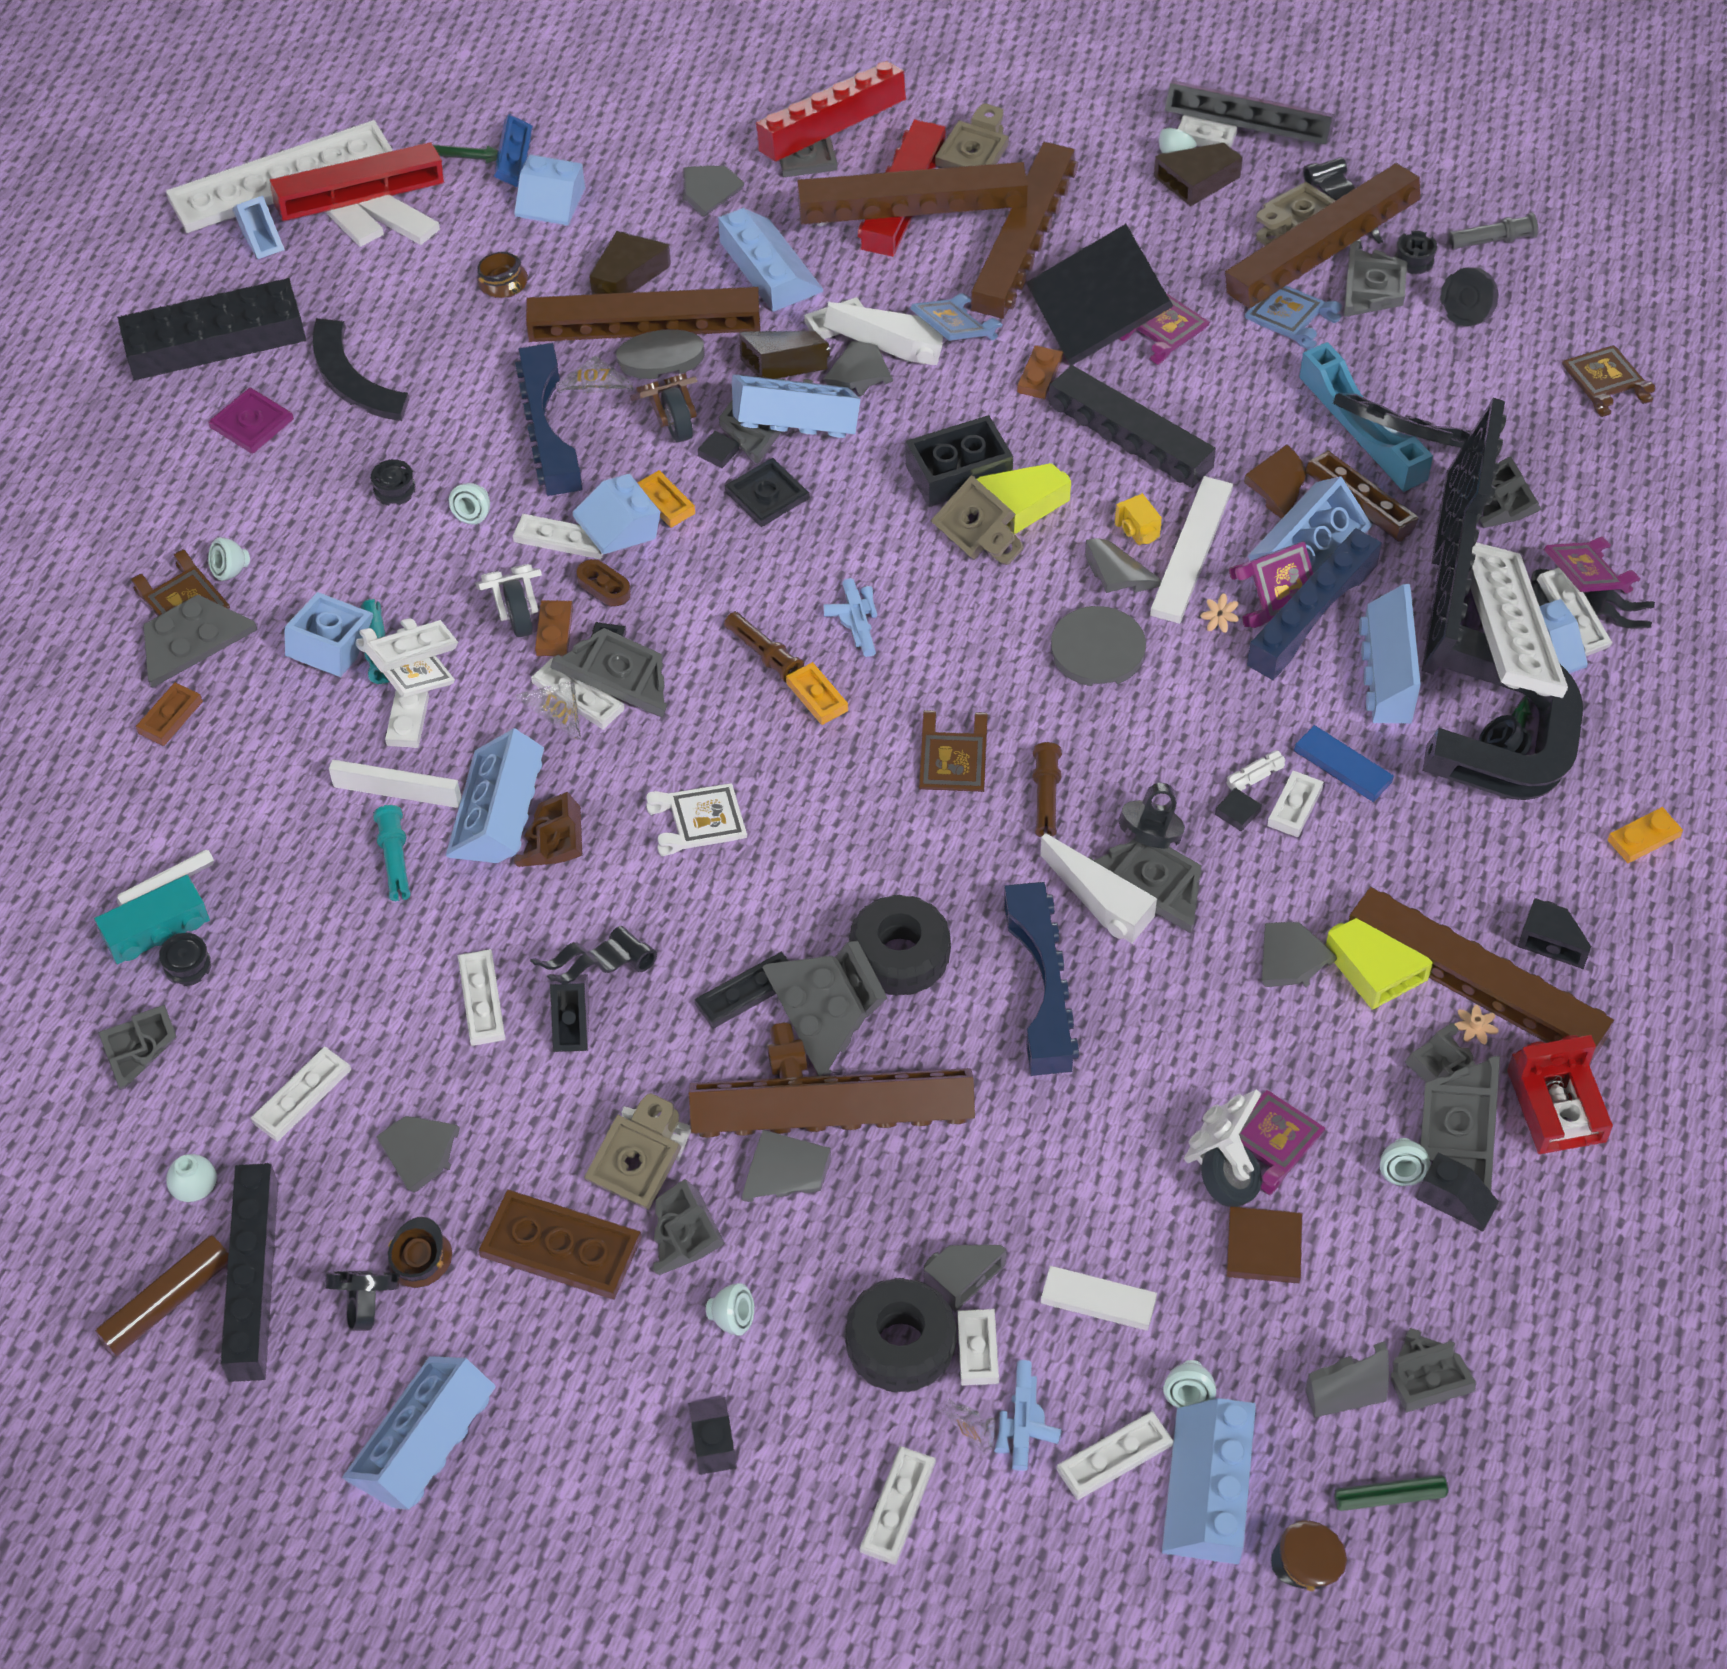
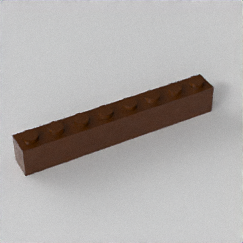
M1043 141L1026 176L1028 182L1027 207L1011 208L971 291V311L1004 319L1008 309L1013 310L1017 299L1016 292L1024 287L1026 271H1031L1034 265L1035 252L1041 251L1044 241L1043 234L1049 233L1052 226V215H1057L1061 206V196H1066L1068 193L1069 179L1076 176L1078 161H1075L1074 148Z
M1024 162L797 180L801 225L1027 207L1028 182Z
M1398 163L1391 165L1225 271L1226 292L1247 308L1254 307L1419 201L1420 177Z
M758 287L526 297L529 342L632 338L658 330H683L694 334L761 331Z
M1370 886L1350 913L1349 921L1357 918L1428 957L1433 962L1429 975L1430 979L1546 1043L1559 1041L1571 1035L1578 1037L1592 1035L1596 1045L1591 1059L1592 1062L1610 1034L1615 1019L1607 1016L1604 1011L1593 1008L1576 999L1571 993L1552 986L1540 976L1530 974L1519 968L1509 959L1499 957L1484 949L1478 942L1462 937L1450 927L1429 919L1419 910L1409 908L1396 901L1388 893L1380 892Z
M971 1068L690 1083L691 1134L699 1133L700 1137L710 1138L719 1136L720 1132L734 1131L735 1135L747 1136L755 1134L756 1130L770 1129V1132L783 1134L790 1132L791 1128H805L809 1132H819L826 1130V1126H840L844 1130H855L861 1128V1124H876L878 1128L895 1127L898 1122H911L913 1126H927L936 1120H946L948 1124H963L967 1122V1119L975 1118L973 1073Z

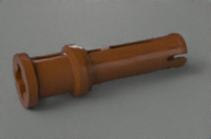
M734 611L725 619V628L733 632L746 645L761 656L763 665L777 671L780 674L781 680L787 683V675L804 667V661L801 658L793 657L788 653L783 643L770 640L739 612Z
M1042 742L1033 748L1036 768L1032 772V778L1037 784L1035 834L1039 837L1044 835L1045 826H1047L1048 835L1054 837L1057 833L1056 785L1062 778L1061 770L1058 768V759L1062 756V749L1058 744L1052 742Z

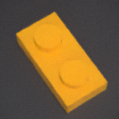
M660 470L637 482L660 510V518L670 528L696 514L695 505Z
M813 662L786 676L787 685L821 725L848 712V702Z
M1662 806L1609 833L1607 840L1627 863H1630L1681 837L1683 829Z

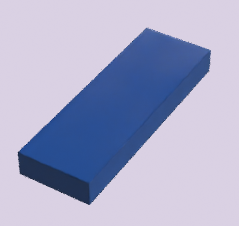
M510 114L507 115L503 124L493 177L518 187L520 173L527 160L533 125Z
M1316 725L1295 744L1294 752L1372 802L1393 782L1394 775Z

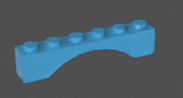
M1329 342L1303 352L1299 378L1396 485L1404 492L1428 481L1433 455L1416 436L1405 435L1332 404L1335 395L1338 393L1358 394L1360 396L1362 394L1358 390L1345 360Z

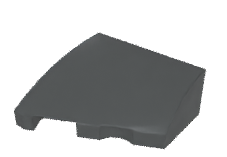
M1510 456L1500 461L1498 473L1492 481V486L1496 487L1493 500L1490 505H1484L1483 516L1480 518L1484 528L1518 521L1542 510L1512 457Z
M1098 538L1086 540V559L1094 576L1099 577L1106 593L1132 587L1135 593L1160 587L1162 581L1158 576L1114 543Z
M1453 1023L1436 1032L1428 1043L1412 1052L1405 1061L1426 1083L1440 1077L1444 1078L1452 1075L1455 1071L1462 1068L1475 1066L1470 1049L1459 1047L1452 1036L1456 1035L1459 1031Z
M762 1130L745 1183L742 1201L752 1202L754 1197L774 1194L779 1198L789 1196L793 1192L812 1193L821 1191L831 1163V1148Z
M686 1179L656 1199L655 1214L658 1217V1224L655 1228L654 1241L659 1244V1262L653 1263V1269L658 1275L697 1261L725 1244L699 1189Z
M1385 1341L1374 1344L1375 1354L1359 1361L1350 1355L1331 1366L1323 1367L1308 1374L1305 1392L1314 1418L1386 1402L1389 1386V1360Z

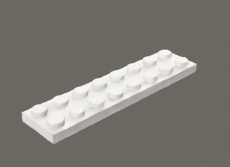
M373 120L166 190V193L186 233L236 217L232 208L237 204L263 196L267 206L273 204L269 179L393 150L377 123Z
M1476 542L1472 548V553L1476 557L1473 567L1468 573V578L1472 579L1470 588L1501 683L1513 689L1524 688L1532 690L1546 697L1552 695L1563 698L1568 686L1521 554Z

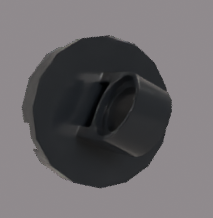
M1464 267L1446 278L1441 288L1440 301L1441 305L1444 304L1445 310L1448 313L1446 316L1449 320L1457 325L1474 326L1484 323L1493 315L1498 304L1499 293L1496 282L1488 272L1481 268Z
M1156 783L1148 788L1143 801L1137 800L1126 803L1118 820L1121 830L1126 832L1128 828L1136 834L1135 841L1154 848L1167 849L1170 843L1175 842L1176 846L1180 844L1185 825L1182 819L1174 813L1177 804L1174 789L1169 784ZM1158 794H1166L1170 797V801L1162 806L1153 803L1152 799Z
M372 1271L326 1272L324 1288L347 1290V1324L349 1330L370 1331L375 1320L376 1291L399 1289V1273L384 1272V1275H377V1273H372Z

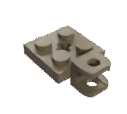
M984 103L977 108L971 117V124L958 120L935 156V165L951 168L997 164L1009 145V136L1003 135V125L1000 124L1003 120V109ZM993 113L994 116L986 117L985 114ZM972 149H976V150H977V152H973V153L967 152V151H972Z
M1307 182L1298 185L1263 204V209L1256 215V221L1262 223L1265 227L1256 233V240L1263 245H1267L1332 204L1335 200ZM1268 236H1275V238H1272V239L1267 238V237H1268Z
M972 475L931 519V522L973 560L985 549L998 562L1009 565L1023 550L1021 540L1006 526L1016 514ZM979 512L978 520L975 523L968 524L970 522L969 514L976 515ZM1011 544L1012 550L1009 553L1004 554L1003 552Z
M652 1093L647 1094L640 1101L631 1118L632 1121L617 1114L584 1176L588 1182L648 1211L682 1148L679 1143L670 1140L679 1122L678 1111L674 1109L671 1102ZM636 1154L641 1155L639 1157V1161L642 1163L641 1166L634 1168L633 1171H627L628 1165L625 1163V1159L627 1157L633 1158Z

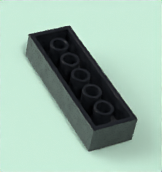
M290 278L117 317L126 357L134 381L306 341Z

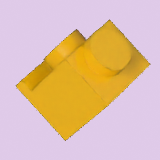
M1143 493L1116 504L1115 525L1117 527L1122 526L1124 533L1128 537L1132 536L1138 545L1150 544L1160 537L1162 517Z

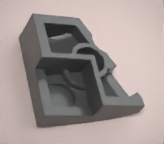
M165 1005L131 1016L132 1021L98 1032L119 1090L125 1089L177 1038Z

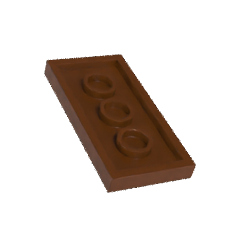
M507 1189L478 1251L482 1258L615 1300L642 1236L641 1231Z

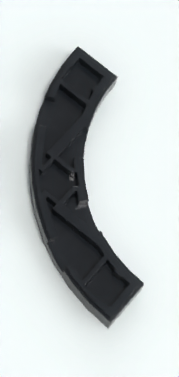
M316 318L312 338L313 351L318 369L328 386L348 404H355L364 408L369 414L403 421L409 402L408 393L382 387L362 376L354 369L344 353L345 322Z
M1338 393L1335 395L1332 403L1385 427L1462 448L1472 430L1450 426H1433L1429 421L1409 415L1404 417L1358 394Z

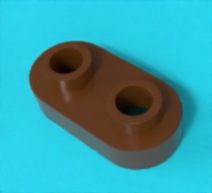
M589 559L577 567V580L580 587L608 606H621L630 599L629 581L602 561Z

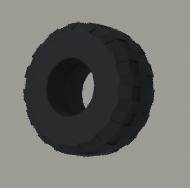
M892 895L874 900V902L859 911L851 925L849 942H859L884 992L888 995L916 994L934 985L945 973L951 952L950 930L944 916L931 903L914 896ZM894 939L910 940L916 945L907 950L898 951L890 949L884 944Z
M894 1278L875 1283L857 1297V1300L851 1305L845 1325V1344L848 1357L856 1372L874 1387H879L889 1392L908 1393L929 1386L945 1373L950 1365L952 1356H954L956 1323L953 1311L949 1303L942 1297V1294L924 1282ZM906 1324L918 1330L921 1336L909 1345L897 1346L885 1341L880 1334L892 1325Z

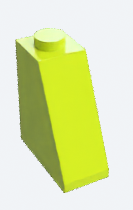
M1052 463L977 478L983 486L1016 514L1006 525L1014 534L1070 501L1071 480L1065 472L1060 471Z
M1357 918L1345 924H1336L1329 930L1325 946L1335 954L1337 960L1334 963L1372 1010L1429 979L1433 962L1428 957Z

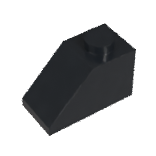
M1534 898L1518 947L1584 969L1592 946L1569 910L1551 901Z
M580 974L574 981L568 984L551 981L550 1000L553 1052L588 1051V974Z
M1439 1152L1422 1181L1417 1200L1484 1232L1499 1203L1472 1168Z
M725 1397L688 1403L699 1475L737 1469Z

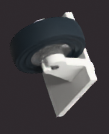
M524 564L512 567V574L502 576L501 572L495 571L481 575L482 581L475 582L476 588L479 590L492 588L500 620L511 621L516 637L532 634L533 629L530 615L537 613L538 607L530 578L541 576V570L537 568L532 569L531 564ZM519 580H522L523 586L527 597H525L522 585ZM502 584H503V592H504V597H505V602H504V603H503L502 595H501L500 588H499V585H502Z
M1257 1089L1243 1096L1238 1094L1222 1106L1214 1105L1203 1116L1205 1122L1201 1129L1189 1140L1190 1148L1183 1158L1187 1163L1195 1160L1199 1161L1202 1179L1207 1191L1218 1203L1227 1207H1239L1249 1203L1258 1195L1261 1188L1262 1175L1259 1164L1252 1152L1242 1144L1239 1137L1241 1129L1261 1096Z

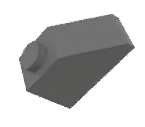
M949 1245L943 1252L934 1253L924 1265V1283L942 1294V1297L949 1303L951 1309L957 1312L1006 1266L1007 1249L1002 1245Z

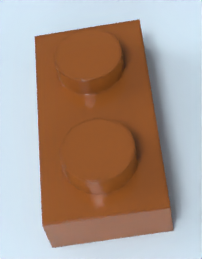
M1035 345L1017 385V393L1046 399L1050 384L1053 382L1062 362L1063 352Z
M541 600L535 646L536 656H557L558 654L564 656L568 653L573 614L572 601Z
M174 682L136 725L138 734L165 746L202 704L201 694Z

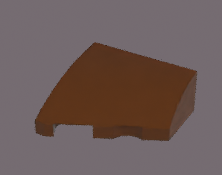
M1286 444L1245 474L1244 483L1265 498V507L1282 519L1293 508L1294 503L1298 499L1300 488L1307 477L1306 467L1297 453Z
M568 792L538 804L534 813V821L524 835L528 841L522 855L516 854L514 857V863L517 867L557 864L583 856L581 807Z

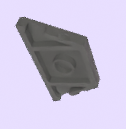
M1353 242L1349 249L1344 316H1353L1403 306L1407 262L1396 257H1390L1376 249L1372 254L1359 249V242Z
M803 379V382L813 383V380ZM731 400L719 416V426L734 441L739 442V447L754 463L759 464L782 431L772 430L770 425L759 424L758 428L741 426V422H738L733 416Z
M196 595L148 621L143 626L149 685L153 688L257 631L256 623L200 595Z
M603 628L594 633L590 639L582 640L574 645L569 653L562 657L558 654L552 660L550 668L656 716L663 718L667 708L666 703H664L663 694L665 684L664 676L661 673L663 663L662 654Z
M1134 838L1127 844H1119L1110 848L1109 854L1093 860L1092 857H1089L1092 861L1157 898L1156 914L1185 931L1192 932L1202 865L1171 847L1167 849L1154 848L1135 841Z
M824 956L764 965L763 969L799 1039L803 1041L804 1048L819 1076H830L832 1070H830L831 1065L840 1051L845 1052L851 1042L852 1034L860 1028L867 1016L838 959L833 956Z
M1500 1056L1490 1057L1487 1061L1470 1068L1465 1067L1447 1077H1440L1425 1083L1421 1146L1427 1152L1430 1162L1434 1161L1438 1152L1472 1168L1490 1191L1492 1190Z

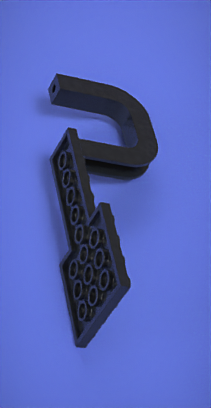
M1493 397L1446 472L1431 563L1439 565L1422 671L1434 675L1440 666L1517 691L1530 698L1539 712L1535 754L1522 755L1438 728L1426 745L1422 771L1501 797L1515 800H1531L1544 796L1553 790L1573 766L1579 747L1583 701L1575 680L1561 664L1560 666L1568 686L1563 698L1552 695L1546 697L1532 690L1524 688L1513 689L1501 683L1486 634L1460 625L1468 607L1464 603V598L1468 594L1472 579L1468 578V573L1471 571L1476 557L1472 553V548L1475 546L1480 532L1479 529H1476V523L1481 518L1484 505H1490L1495 494L1496 487L1492 486V481L1499 470V463L1496 462V457L1499 455L1503 445V439L1499 437L1507 420V415L1503 414L1505 401Z

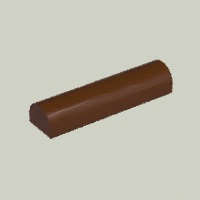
M1326 451L1308 461L1306 473L1318 482L1342 477L1368 519L1398 542L1409 536L1416 527L1419 519L1417 515L1330 451Z
M213 1235L208 1236L96 1328L95 1332L103 1347L114 1358L120 1355L228 1265V1252Z

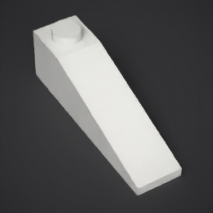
M828 302L824 327L860 342L877 345L880 350L906 361L929 365L938 364L943 344V335L921 317Z
M1047 833L1042 836L1041 857L1098 921L1108 929L1111 935L1118 939L1124 938L1133 943L1155 917L1157 898Z

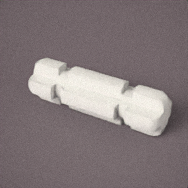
M1275 750L1265 755L1266 759L1262 757L1242 768L1241 773L1239 771L1234 772L1227 777L1226 783L1231 791L1234 788L1242 791L1246 789V784L1251 786L1271 775L1270 771L1276 772L1284 768V756L1278 750Z

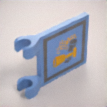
M1285 286L1264 301L1250 308L1245 314V318L1294 339L1300 346L1310 350L1317 345V342L1313 341L1317 336V331L1312 328H1306V326L1318 313L1326 320L1337 323L1341 319V314H1338V312L1342 309V305L1337 301L1325 302Z
M964 293L956 295L951 300L914 303L910 307L913 312L948 340L987 336L989 339L995 340L998 334L994 331L1003 326L996 318H991L980 324L967 313V309L963 306L968 302L971 303V298Z

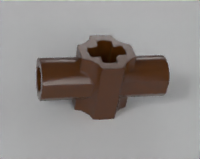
M783 1022L773 1025L770 1028L772 1044L767 1045L772 1075H779L780 1078L803 1077L802 1070H807L803 1041L801 1039L795 1040L791 1024Z

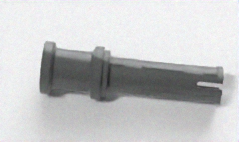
M1531 212L1526 217L1515 219L1505 217L1500 223L1450 231L1449 244L1452 245V250H1456L1462 247L1501 240L1512 243L1514 239L1528 236L1533 239L1538 236L1537 218Z

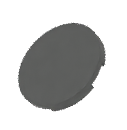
M658 330L644 333L624 342L616 352L617 362L622 372L641 379H658V374L677 370L679 374L685 373L700 364L705 356L702 338L697 334L683 330Z
M1089 606L1074 610L1057 623L1051 637V652L1057 668L1069 679L1087 686H1092L1093 683H1122L1131 678L1140 669L1145 658L1146 638L1142 628L1131 616L1111 607Z

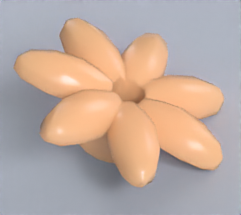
M1225 593L1221 594L1218 604L1211 599H1207V605L1211 611H1206L1200 615L1202 619L1210 620L1207 630L1212 631L1219 625L1221 631L1226 633L1228 630L1227 621L1237 622L1239 620L1238 616L1231 613L1239 603L1233 601L1227 604V595Z
M1478 1005L1473 1007L1471 1014L1462 1009L1458 1010V1015L1463 1021L1454 1024L1459 1031H1466L1463 1038L1464 1042H1469L1476 1035L1482 1044H1486L1488 1041L1486 1033L1497 1034L1499 1032L1498 1028L1489 1024L1495 1018L1494 1013L1482 1015Z

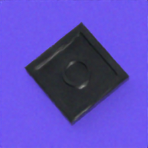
M773 457L725 485V492L760 527L765 526L810 499L809 492Z

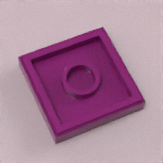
M249 387L208 421L211 429L253 454L294 420L292 412Z

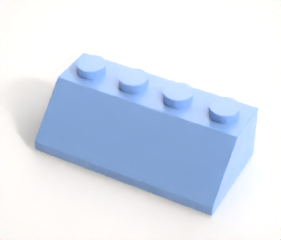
M745 208L718 217L720 243L753 287H758L759 295L772 312L823 292L821 285L770 219Z
M732 375L733 416L738 422H741V426L758 428L759 424L770 425V429L776 431H788V427L799 428L801 433L812 435L817 434V430L828 431V435L845 438L846 433L855 434L860 398L848 387Z
M1342 477L1319 481L1306 492L1252 550L1248 557L1252 561L1304 541L1314 574L1355 528L1366 533L1372 527V524Z
M1403 584L1368 603L1365 617H1360L1359 634L1360 636H1365V641L1362 642L1361 657L1362 660H1367L1368 666L1364 667V685L1370 686V692L1366 694V710L1372 711L1373 723L1412 724L1421 683L1410 584Z
M513 728L474 751L447 848V857L499 863L517 854L522 843L520 838L523 827L529 817L527 812L530 800L535 794L534 785L536 777L542 767L543 746Z
M429 1356L342 1478L391 1508L409 1510L421 1500L425 1492L424 1488L430 1479L443 1469L447 1461L446 1457L454 1445L464 1439L468 1432V1425L476 1414L483 1411L488 1405L489 1396L496 1386L467 1358Z
M1216 1398L1177 1408L1162 1547L1163 1554L1232 1564L1240 1563L1244 1546L1256 1403Z

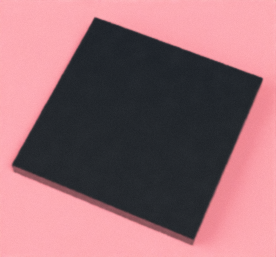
M1126 223L1026 282L1070 365L1076 364L1174 307Z

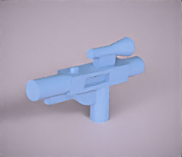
M851 578L846 579L842 585L847 604H824V617L839 616L841 623L851 629L856 647L861 646L865 657L874 656L876 650L870 634L872 627L871 624H868L866 614L871 613L872 618L878 616L873 602V588L871 586L863 587L861 593L865 599H861L855 581Z
M1019 1360L1017 1362L1016 1394L1012 1396V1402L1015 1403V1419L1007 1418V1411H1000L999 1434L994 1450L996 1453H1009L1007 1438L1014 1439L1013 1469L1020 1471L1028 1469L1029 1437L1059 1444L1062 1429L1045 1425L1044 1412L1036 1403L1037 1376H1031L1032 1363L1028 1360Z

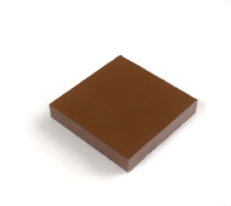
M1230 1207L1226 1277L1300 1284L1303 1213Z

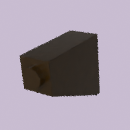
M1224 142L1162 153L1155 156L1153 177L1191 207L1241 177L1243 157Z
M616 231L589 276L591 294L635 292L670 267L669 244Z
M816 331L739 332L740 360L757 377L779 379L827 369L830 347L828 342Z

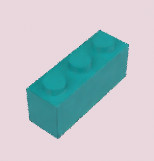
M187 874L99 915L94 920L106 946L118 965L124 961L136 959L141 953L155 946H162L168 938L176 934L197 930L204 923L210 921L202 898Z

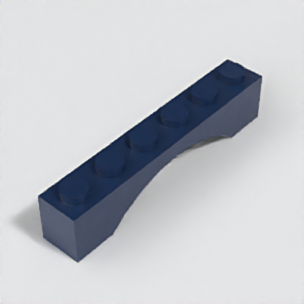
M547 343L518 348L520 360L515 361L517 378H524V381L519 382L522 400L528 399L527 403H523L526 421L532 420V424H527L530 442H536L537 444L531 446L534 464H541V467L536 468L539 486L545 485L547 496L582 491L576 449L565 443L554 433L545 417L547 404L553 392L560 384L554 344Z
M1355 528L1250 642L1247 666L1274 681L1292 661L1306 636L1324 612L1347 590L1359 586L1377 567L1382 542Z
M1045 882L1004 885V909L1008 931L1020 940L1032 954L1040 969L1044 983L1043 1002L1037 1016L1027 1029L1026 1049L1030 1075L1072 1072L1073 1059H1079L1077 1038H1071L1070 1029H1074V1018L1072 1009H1066L1065 1000H1069L1067 979L1061 980L1060 971H1064V959L1062 951H1056L1055 943L1059 942V929L1057 922H1051L1050 915L1055 913L1053 895H1047Z

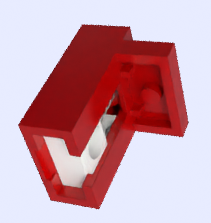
M1571 1035L1559 1041L1548 1043L1537 1041L1523 1047V1049L1516 1053H1512L1507 1072L1538 1155L1606 1143L1613 1124L1590 1068V1062L1596 1048L1592 1035L1581 1037ZM1562 1117H1567L1572 1121H1566Z

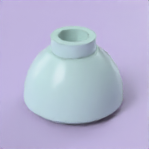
M1165 128L1160 132L1159 147L1162 153L1190 149L1197 146L1195 139L1191 135L1179 129Z
M465 483L451 491L449 506L458 520L475 525L481 523L488 515L490 499L483 487L474 483Z
M216 538L209 549V567L212 574L218 580H229L237 576L242 568L248 567L250 556L246 549H241L233 540Z
M1407 1138L1397 1139L1384 1150L1380 1159V1171L1383 1177L1390 1183L1400 1186L1420 1183L1431 1166L1429 1156L1424 1148Z
M187 1154L176 1159L170 1165L166 1176L167 1188L170 1194L183 1202H194L206 1197L213 1190L217 1181V1173L212 1163L197 1154Z
M742 1283L732 1284L719 1291L715 1298H710L706 1304L708 1319L714 1320L718 1327L729 1334L739 1336L745 1334L750 1328L754 1317V1301L747 1286Z
M1188 1360L1170 1371L1165 1379L1163 1392L1170 1404L1176 1408H1181L1215 1399L1216 1385L1207 1369L1198 1361Z

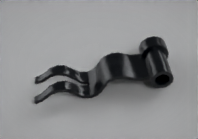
M1343 157L1321 164L1312 163L1303 167L1305 182L1313 187L1319 185L1321 190L1326 192L1335 201L1355 189L1354 185L1343 175L1347 172V164ZM1377 227L1371 231L1374 240L1380 244L1383 243ZM1360 238L1356 242L1360 243L1359 249H1363Z
M1548 569L1535 570L1531 576L1530 582L1539 606L1550 603L1537 581L1540 574L1550 571ZM1614 590L1583 592L1596 615L1608 616L1618 626L1624 628L1652 627L1651 621L1630 620L1621 616L1606 601L1612 602L1621 610L1628 612L1654 608V601L1629 602L1624 600Z
M618 926L611 932L609 940L603 942L595 949L587 951L578 942H572L549 961L533 958L530 959V962L547 970H555L561 968L574 956L583 954L564 974L558 976L555 974L547 975L550 981L568 984L592 965H596L604 973H611L625 963H629L638 972H644L655 963L657 952L646 942L641 943L624 926Z

